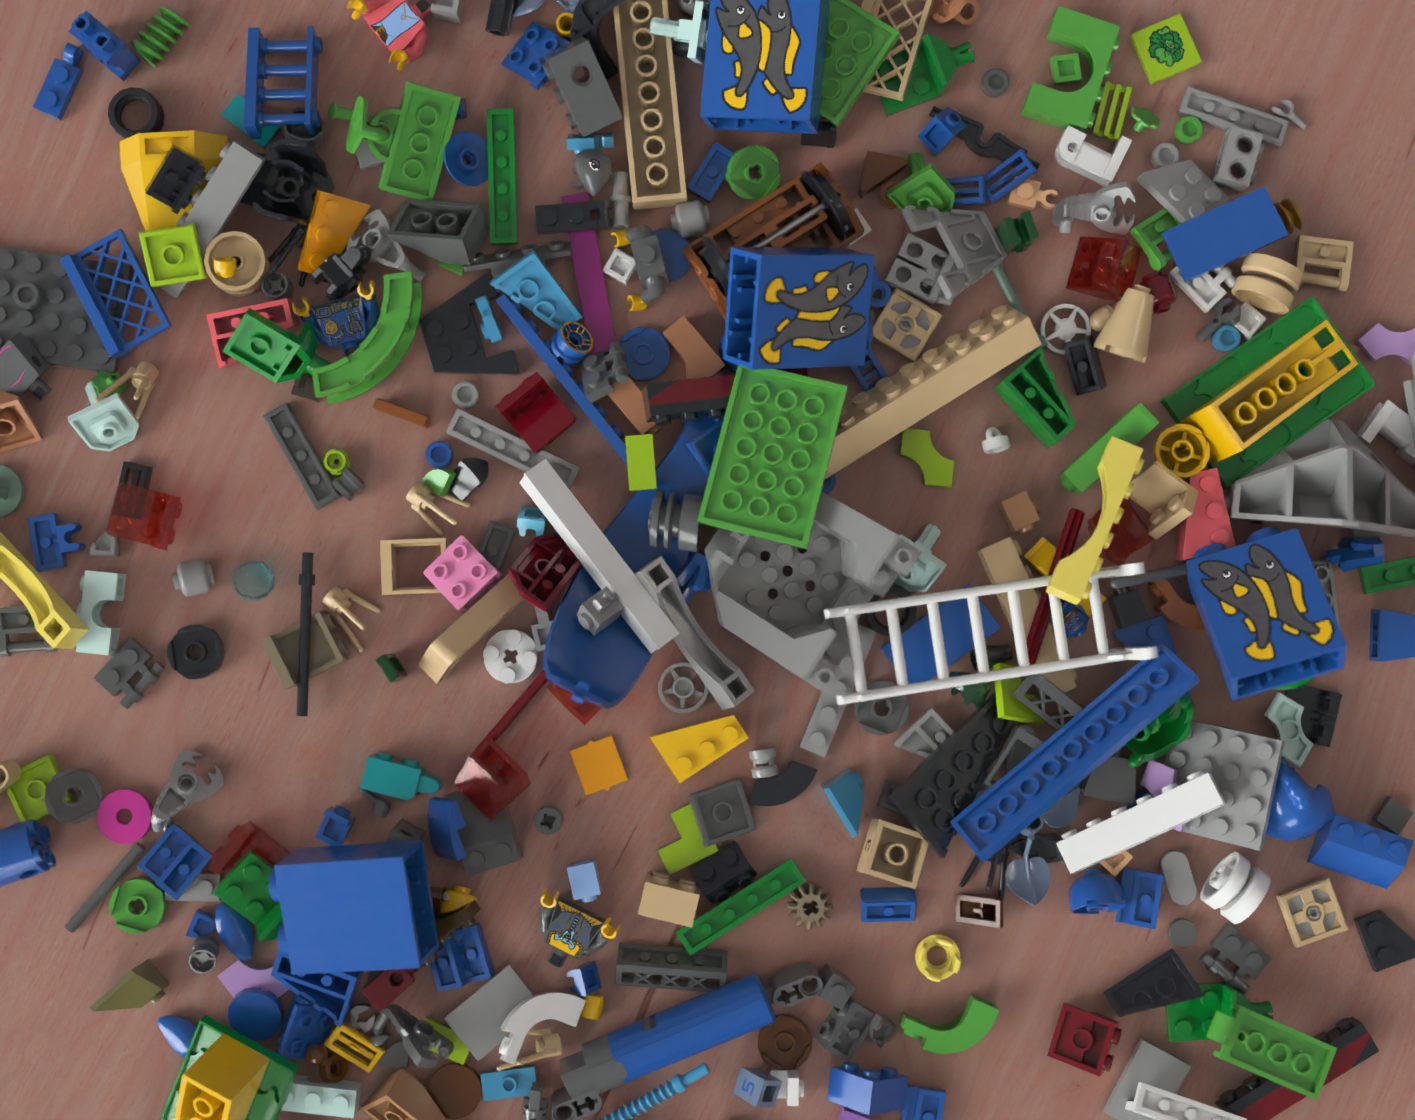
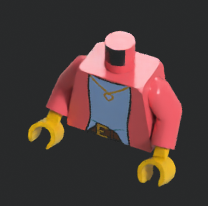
M406 0L349 1L346 8L356 9L351 15L352 18L357 20L361 17L362 13L365 14L364 19L391 53L389 63L393 61L399 62L397 70L402 71L405 64L423 55L429 31L422 19L431 13V6L426 0H418L412 6Z

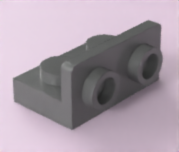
M850 996L842 1010L835 1006L833 1007L825 1021L820 1024L814 1037L826 1050L849 1062L868 1035L871 1021L876 1013Z

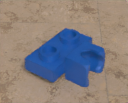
M56 513L27 518L37 572L67 567L65 553L79 552L86 549L84 544L73 543L71 540L74 532L82 530L80 523L60 525L58 514Z

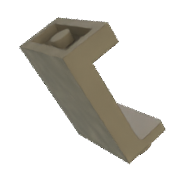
M318 611L315 615L311 616L309 679L349 659L346 654L349 652L348 646L342 637L338 638L334 630L337 628L336 622L330 613L326 614L325 611ZM300 622L275 635H270L260 640L284 689H290L298 685Z

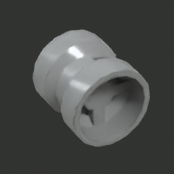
M775 747L749 750L750 760L753 761V768L751 769L752 778L779 775L778 766L774 762L776 757Z

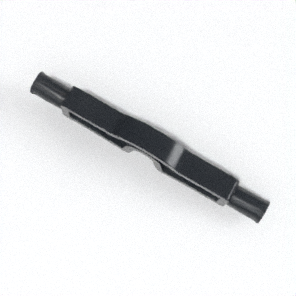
M934 105L929 116L934 118L943 110ZM956 112L966 124V127L956 137L963 140L966 146L976 155L985 158H996L1004 162L1022 148L1001 133H995L988 143H982L980 137L984 130V125ZM1022 158L1011 165V167L1015 168L1023 162ZM1029 158L1034 167L1038 169L1041 163Z

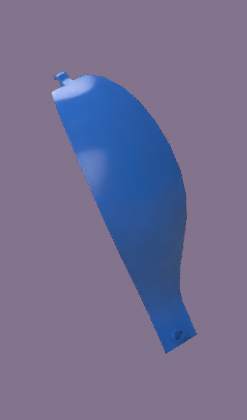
M709 416L698 417L696 421L685 423L675 443L655 468L657 489L665 490V503H668L671 491L676 492L677 504L681 505L686 493L704 495L708 476L685 444L722 418L709 419ZM657 489L636 491L603 534L633 573L648 562L662 556L675 575L688 560L691 552L679 550L678 537L672 538L669 549L664 548V536L662 535L658 547L650 546L648 519L650 507ZM581 565L558 607L549 630L544 650L543 668L548 680L573 693L571 696L572 700L581 704L585 699L609 709L618 705L630 692L643 673L653 653L650 654L621 614L618 619L596 635H593L589 630L581 626L576 616L581 604L601 590L588 571Z

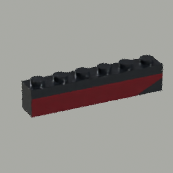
M807 368L777 369L808 377ZM736 374L646 384L642 390L647 423L655 422V425H666L675 419H682V422H693L702 416H709V419L725 417Z
M1354 1017L1343 1018L1335 1024L1336 1027L1332 1030L1321 1032L1313 1037L1337 1048L1323 1086L1379 1052L1363 1023ZM1252 1075L1243 1081L1242 1086L1222 1093L1219 1097L1220 1099L1214 1103L1218 1109L1246 1118L1247 1120H1270L1307 1096L1262 1076Z

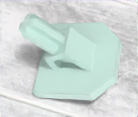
M695 1L693 21L684 19L674 21L653 17L650 23V32L656 35L672 37L674 41L689 43L687 57L695 63L704 64L710 7L703 1Z
M88 382L85 390L91 405L68 416V422L90 449L110 452L133 441L139 427V421L135 419L133 412L118 393L104 398L98 403L95 402V398L98 396L97 389L93 387L91 382Z
M928 524L915 542L900 534L902 539L922 552L908 575L899 574L894 581L895 584L909 592H926L947 565L931 554V548L941 534L937 526Z

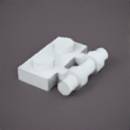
M1177 265L1167 274L1204 313L1208 312L1227 293L1220 284L1224 282L1229 288H1232L1236 280L1231 274L1233 271L1228 266H1221L1213 270L1216 274L1214 278L1206 273L1186 283Z

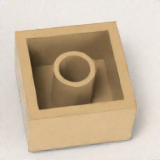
M872 818L856 871L916 889L928 843L917 831Z
M654 871L653 875L647 874L638 915L692 927L700 896V887L695 885L696 881L686 878H680L679 881L671 880L668 874Z

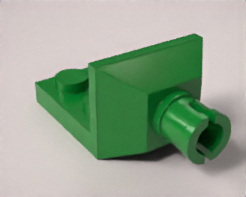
M929 33L924 34L903 101L879 96L887 117L942 97L956 69L975 62L973 50H968L971 49L970 43L967 41L956 47L949 48L947 42ZM906 50L892 56L897 68L908 62L909 55ZM889 59L883 61L877 70L880 78L894 70ZM875 74L872 77L873 81L877 80ZM895 75L883 83L887 90L898 92L901 80L898 75Z
M248 308L222 351L275 383L298 379L303 372L312 375V369L332 364L315 353L318 342L311 322L307 320L298 336L251 308Z
M250 849L213 890V894L255 924L257 927V938L261 942L278 939L279 927L283 922L280 902H275L269 892V877L274 866Z
M1225 982L1197 983L1205 997L1165 1006L1167 1039L1170 1042L1212 1040L1207 1038L1206 1035L1216 1010L1233 1017L1235 1009L1231 1008L1233 1003L1273 1020V1015L1268 1014L1273 1013L1270 1001L1251 1002Z

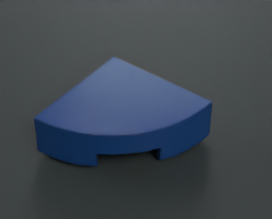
M201 909L196 910L185 936L197 938L214 932L216 930L215 915Z

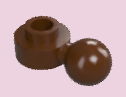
M312 1043L307 1047L305 1051L306 1060L312 1065H319L320 1077L325 1082H340L344 1079L348 1069L347 1061L339 1054H328L327 1048L322 1043Z

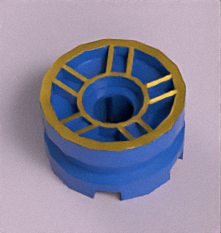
M574 321L563 323L550 339L552 341L550 347L556 357L560 356L564 359L563 363L569 365L580 363L593 348V338L590 332L583 325Z

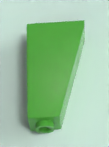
M1141 402L1128 408L1058 474L1062 479L1061 485L1069 493L1075 492L1076 495L1082 493L1099 478L1097 467L1112 436L1135 445L1160 422Z

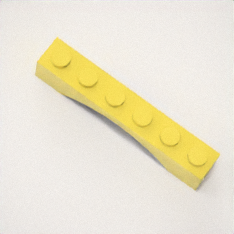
M1111 437L1097 467L1103 494L1102 511L1098 525L1085 545L1072 555L1059 561L1045 592L1075 605L1082 598H1088L1093 584L1089 583L1092 573H1098L1103 559L1099 557L1102 548L1108 549L1114 535L1109 531L1113 523L1118 524L1124 509L1120 508L1123 498L1128 500L1133 490L1134 484L1130 483L1133 473L1138 475L1144 463V459L1140 458L1143 452L1142 448L1116 437Z
M0 531V578L24 603L33 618L36 630L53 649H73L89 631L88 626Z

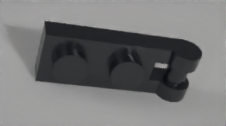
M602 199L592 202L535 206L538 235L612 229L613 219H610L609 210L612 209L611 200ZM591 212H598L599 219L591 220Z

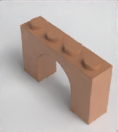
M684 315L663 332L667 342L685 363L687 370L685 379L725 375L723 373L726 367L725 363ZM628 376L627 382L623 384L614 383V391L607 396L640 435H655L663 426L655 425V422L647 423L642 391L639 390Z

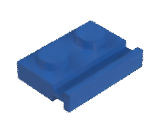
M1124 867L1121 887L1124 894L1125 908L1117 911L1115 922L1156 930L1164 874Z
M907 1084L905 1108L901 1112L900 1120H942L946 1091Z

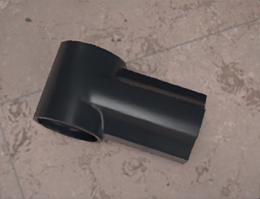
M491 0L486 32L502 37L509 36L513 13L518 0Z

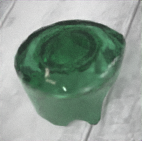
M951 671L949 672V677L974 673L966 671ZM988 682L952 687L951 695L954 696L957 693H961L965 705L973 703L976 708H981L989 694L991 685Z

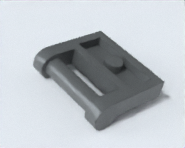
M26 606L0 608L1 657L21 652L44 650L47 653L57 652L58 649H53L45 639L11 642L10 634L38 631Z

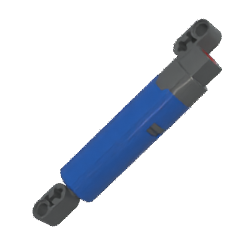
M802 962L774 974L770 978L769 987L767 988L764 987L759 975L753 973L583 1043L582 1051L560 1059L561 1077L565 1086L554 1091L551 1096L553 1120H580L598 1112L602 1107L601 1093L774 1023L776 1017L772 1003L781 1008H787L815 997L822 991L823 982L818 968L811 962ZM807 978H812L810 981H804Z

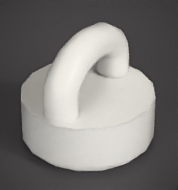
M995 427L987 428L985 433L986 440L982 442L984 453H999L1010 447L1007 435H1002Z

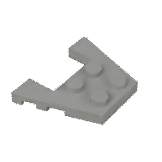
M908 205L901 212L911 232L936 227L958 270L943 273L937 279L947 300H952L1002 264L1008 257L983 211L952 209L951 212L938 211L935 207L918 210L915 209V206Z

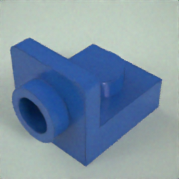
M947 107L929 122L918 137L935 155H938L966 127V124L956 112Z

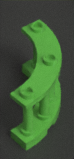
M412 271L384 275V297L380 310L381 314L376 326L373 327L366 339L359 345L360 347L351 355L345 356L327 366L312 369L315 397L327 396L328 404L355 398L380 384L401 363L413 343L422 312V283H414Z

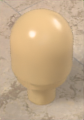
M1119 301L1111 307L1109 305L1102 306L1091 314L1089 324L1094 331H1102Z

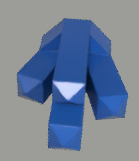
M1355 536L1354 538H1342L1338 544L1339 548L1330 549L1326 554L1328 562L1330 564L1338 563V567L1343 572L1365 565L1383 563L1385 557L1384 545L1379 537L1363 538Z
M691 552L688 560L675 574L687 606L695 591L701 590L705 592L711 589L707 559L697 552Z

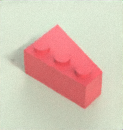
M285 298L207 314L219 369L227 368L238 361L222 351L248 308L290 331L299 326L298 317L292 308L294 299Z
M1217 468L1200 471L1195 476L1183 479L1198 491L1193 514L1179 523L1177 528L1178 544L1175 561L1193 558L1197 550L1210 544L1221 543L1225 545L1226 549L1236 546Z

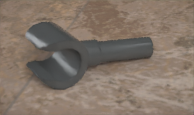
M359 787L358 791L375 804L372 813L381 818L387 817L391 809L390 802L374 796L369 790Z

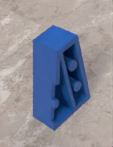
M278 950L271 972L274 978L298 996L301 994L314 1004L313 1007L319 1012L322 1010L335 1020L334 1023L339 1027L342 1026L349 1016L363 971L292 975L289 955H283L280 950Z

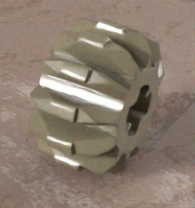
M813 882L808 883V890L806 891L803 885L798 886L799 895L793 891L790 892V897L796 901L787 902V908L795 909L789 913L790 919L798 917L796 921L798 927L802 926L804 921H806L807 930L812 929V922L814 921L821 928L823 925L820 918L822 917L829 921L831 917L825 911L834 909L833 904L825 903L832 898L830 893L822 895L824 891L822 885L818 886L816 891H814ZM814 900L816 909H809L808 912L805 911L804 903H811Z

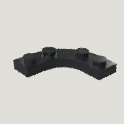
M580 0L573 12L570 31L571 42L580 37L589 41L605 79L608 80L617 74L619 70L601 42L599 27L603 16L624 0Z

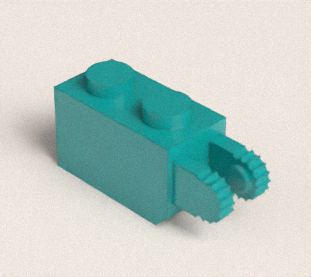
M377 751L376 755L368 756L360 786L361 789L408 801L418 795L419 792L429 793V795L436 794L443 787V783L440 778L424 773L425 767L419 766L420 762L417 760L404 758L402 762L392 759L393 755L390 753Z

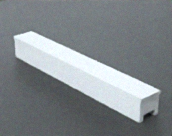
M544 459L523 474L524 477L520 481L522 487L601 590L607 586L624 606L621 616L650 654L657 649L659 650L680 634L549 462Z

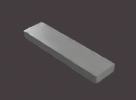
M1191 86L1185 88L1177 114L1194 116L1203 123L1226 131L1231 126H1236L1264 134L1261 143L1275 148L1281 147L1290 122L1289 120Z

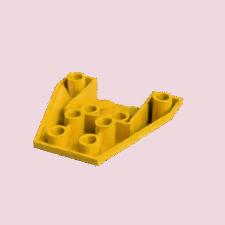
M190 130L138 133L120 141L121 169L145 231L176 226L183 213L189 214L194 206L190 201L186 209L181 208L179 213L176 214L172 212L170 206L145 193L146 187L172 144L202 160L205 167L204 171L207 175L212 166L218 167L223 158L219 155L224 146L229 143L228 136ZM205 178L200 186L195 185L190 193L192 198L198 189L203 191L208 181Z

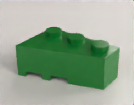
M1040 347L993 389L1048 449L1058 443L1077 424L1063 394H1060L1054 381L1053 371L1049 370L1043 357V349Z

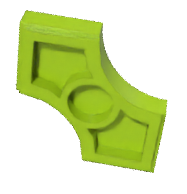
M909 428L902 431L900 456L911 459L918 465L923 475V484L951 488L954 460L943 457L935 450L931 442L930 431Z

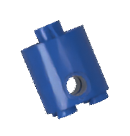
M29 819L0 829V887L44 873L56 866L55 855L50 850L48 844L51 841V833L47 826L41 827L36 820Z

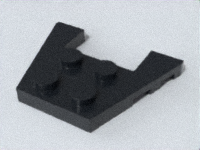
M490 273L484 274L419 320L435 373L520 375L513 350L486 358L472 313L471 305L476 304L475 299L482 296H487L488 300L497 298L495 288L490 285V280H492Z

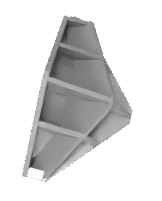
M1326 419L1228 486V494L1224 496L1229 519L1310 524L1415 537V494L1394 476L1342 420Z

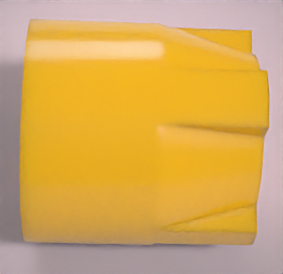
M562 13L556 20L557 30L562 38H570V31H564L563 28L566 25L572 26V13Z
M592 993L585 996L584 1000L586 1002L580 1016L600 1020L603 1010V996Z

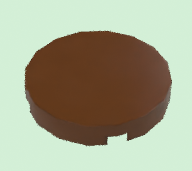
M776 1015L774 1023L762 1027L759 1031L758 1049L760 1055L770 1067L777 1070L800 1067L808 1059L812 1049L811 1035L808 1027L800 1018L793 1015Z
M444 1064L433 1074L429 1081L427 1092L445 1118H463L472 1113L481 1100V1078L475 1069L467 1064Z

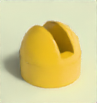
M214 258V269L218 276L230 278L235 274L237 268L236 258Z

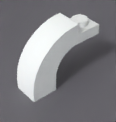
M545 992L533 995L520 1002L507 1015L500 1028L510 1032L509 1037H504L501 1042L499 1053L502 1055L500 1060L514 1065L526 1034L540 1021L555 1019L576 1027L586 1000L565 993Z

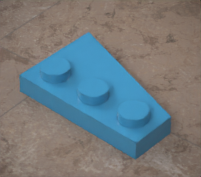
M534 250L490 280V285L509 295L518 304L521 303L534 312V315L556 330H559L563 323L568 321L576 322L582 318L580 310Z

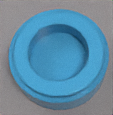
M1232 325L1220 326L1212 334V345L1217 351L1222 353L1235 350L1241 342L1239 330Z

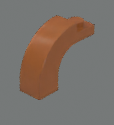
M1167 579L1148 582L1150 584L1148 587L1150 593L1155 599H1161L1162 601L1154 607L1159 615H1163L1165 620L1181 628L1205 630L1197 607L1182 600Z

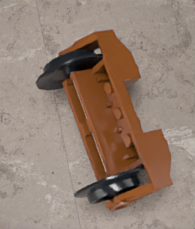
M819 162L709 233L702 235L701 238L683 248L682 254L697 274L726 322L727 302L724 297L727 299L731 247H768L771 244L772 247L845 248L861 237L864 229L855 210L847 202L848 198L844 190L836 185V181L831 173ZM846 225L848 226V230H847V231H845V228H844V226H846Z

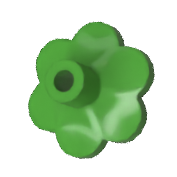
M1138 106L1131 108V116L1137 120L1133 126L1135 131L1142 133L1145 127L1153 129L1160 127V119L1144 107L1139 108Z
M101 369L98 371L97 376L93 377L91 383L97 389V394L100 395L122 376L117 371L113 373ZM124 382L107 397L118 393L121 397V394L127 389V384Z

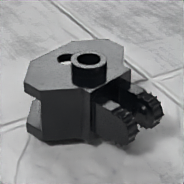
M365 245L353 246L345 253L331 254L312 273V281L315 284H319L322 281L331 284L326 291V297L330 301L344 298L357 289L360 281L363 282V275L366 273L363 266L372 257L370 247Z

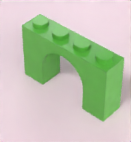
M1058 6L1053 14L1045 40L1079 52L1088 65V82L1083 88L1073 92H1062L1033 82L1028 90L1020 115L1063 130L1068 125L1081 132H1084L1086 128L1091 129L1096 117V113L1092 112L1095 102H1100L1105 89L1101 87L1103 77L1107 78L1113 65V62L1109 61L1111 53H1116L1121 41V37L1117 36L1120 26Z

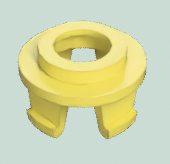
M932 934L922 939L915 951V962L923 975L932 981L940 982V980L958 973L961 967L960 951L956 943L948 936ZM934 946H941L947 954L945 962L938 966L930 964L927 959V952Z

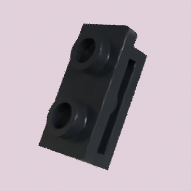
M172 144L146 187L145 193L170 206L172 212L178 214L181 208H187L192 198L190 193L195 185H201L206 176L203 161Z
M735 840L690 869L704 896L712 904L724 901L732 891L738 887L748 885L753 880V877L757 875V872L751 866Z

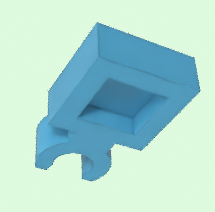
M591 133L585 137L581 134H568L567 150H574L576 154L583 150L595 149V147H614L613 133L599 135Z
M487 296L475 299L484 322L480 324L485 339L490 338L492 343L504 339Z

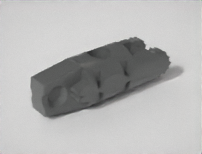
M532 1082L530 1097L524 1096L522 1120H546L548 1098H542L543 1083Z

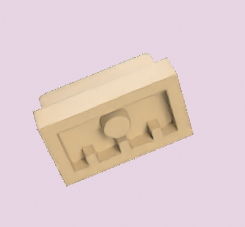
M1154 461L1131 479L1130 483L1134 484L1129 498L1152 514L1149 520L1151 524L1148 534L1156 540L1193 514L1198 491L1159 462Z

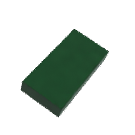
M383 654L376 659V662L390 683L401 681L407 677L408 673L395 654Z

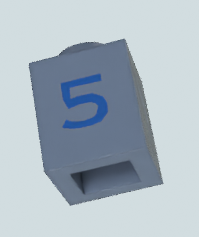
M741 1067L733 1094L755 1107L774 1108L782 1081L760 1068Z

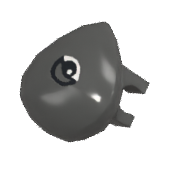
M587 149L576 154L574 160L575 168H572V173L577 174L579 180L572 182V187L578 189L586 188L592 196H596L604 189L612 177L613 161L606 152L598 149Z

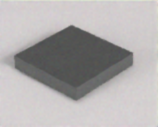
M741 778L688 794L704 847L757 830Z

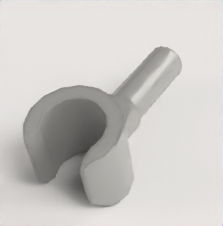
M1278 99L1282 102V109L1272 107V112L1275 115L1288 117L1301 129H1305L1307 124L1293 111V102Z

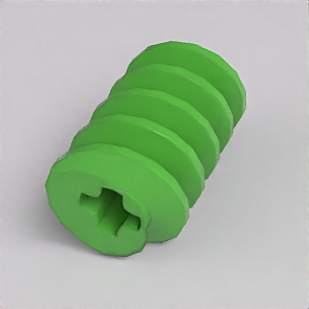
M163 6L158 8L162 17L156 14L151 16L155 25L145 24L148 33L138 32L142 42L135 39L131 41L135 51L155 68L158 67L153 60L154 58L161 61L164 60L160 51L171 52L167 42L178 43L174 34L177 33L184 36L185 33L180 26L191 27L176 12Z

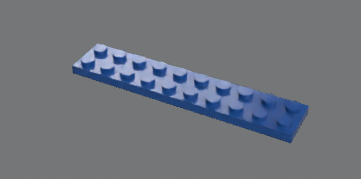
M1161 643L1157 647L1159 658L1141 660L958 814L950 823L983 863L986 862L1200 682L1198 676L1170 649Z

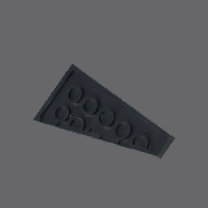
M995 692L888 796L939 858H945L948 852L947 847L952 837L957 834L950 821L973 803L988 774L986 771L991 761L995 760L999 752L997 750L1004 736L1008 735L1014 723L1013 720L998 718Z

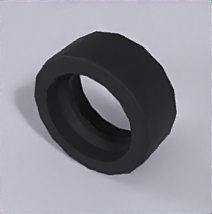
M130 87L123 89L114 95L109 103L108 118L110 125L125 139L138 133L160 132L163 127L164 112L162 106L153 95L142 88ZM142 100L151 109V119L142 129L130 130L122 123V111L130 102Z
M891 585L886 595L892 594L900 598L912 596L909 591L897 585ZM873 595L869 602H876L880 596ZM916 606L906 607L905 617L899 623L901 634L908 630L915 621ZM874 612L864 613L865 620L872 630L881 635L890 636L888 626L881 624L876 619Z

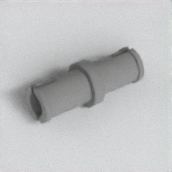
M618 171L612 173L613 196L610 197L613 205V228L627 229L630 227L629 205L632 204V198L629 196V173Z

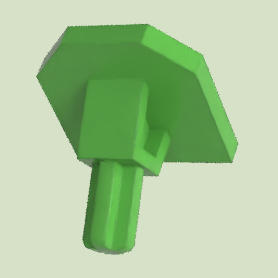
M920 152L909 154L907 161L911 176L888 189L887 196L901 211L908 205L915 206V209L918 210L935 207L938 211H951L955 199V189L932 164L925 166L923 155Z

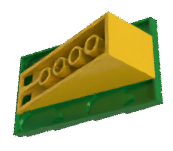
M1311 296L1160 402L1176 424H1189L1198 428L1203 433L1202 435L1205 437L1206 442L1210 445V458L1206 466L1208 469L1217 468L1221 486L1224 489L1377 384L1321 306ZM1330 357H1331V359L1334 361V363L1336 364V366L1339 368V371L1335 368V366L1333 365V363L1330 361V359H1329Z
M205 1015L199 1021L160 1120H278L299 1065L290 1060L287 1061L281 1055L266 1047L264 1048L261 1044L242 1034L240 1035L239 1032Z

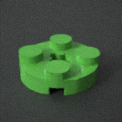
M744 146L738 149L730 158L725 174L726 181L739 197L746 200L762 199L774 192L780 183L781 173H779L778 158L765 146ZM757 166L759 177L751 179L748 172L749 168Z
M134 878L124 882L114 890L110 898L109 910L117 922L115 924L121 930L131 934H140L155 928L163 920L167 910V900H165V891L155 884L156 882L148 878ZM141 899L145 908L137 913L135 912L136 907L132 905V902Z

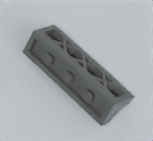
M1041 674L1028 675L1013 693L1016 698L1057 730L1064 726V717H1075L1084 709ZM1034 683L1039 688V697L1027 699L1023 695ZM1056 701L1058 703V712L1046 714L1045 702Z
M619 943L616 985L709 992L726 984L728 951L700 949L690 956L684 947ZM622 972H631V973H635L636 975H635V976H623V975H622ZM657 974L662 975L663 977L654 978L652 977V975ZM679 977H689L690 980H681ZM720 979V983L708 982L706 980Z

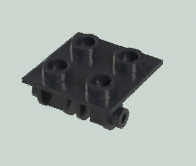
M1306 685L1286 690V697L1304 707L1301 716V727L1306 738L1314 744L1330 747L1342 694Z

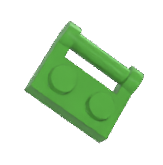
M1166 208L1141 222L1130 231V234L1148 256L1150 266L1157 271L1165 267L1167 261L1173 258L1169 248L1161 252L1157 247L1165 241L1162 233L1181 224Z

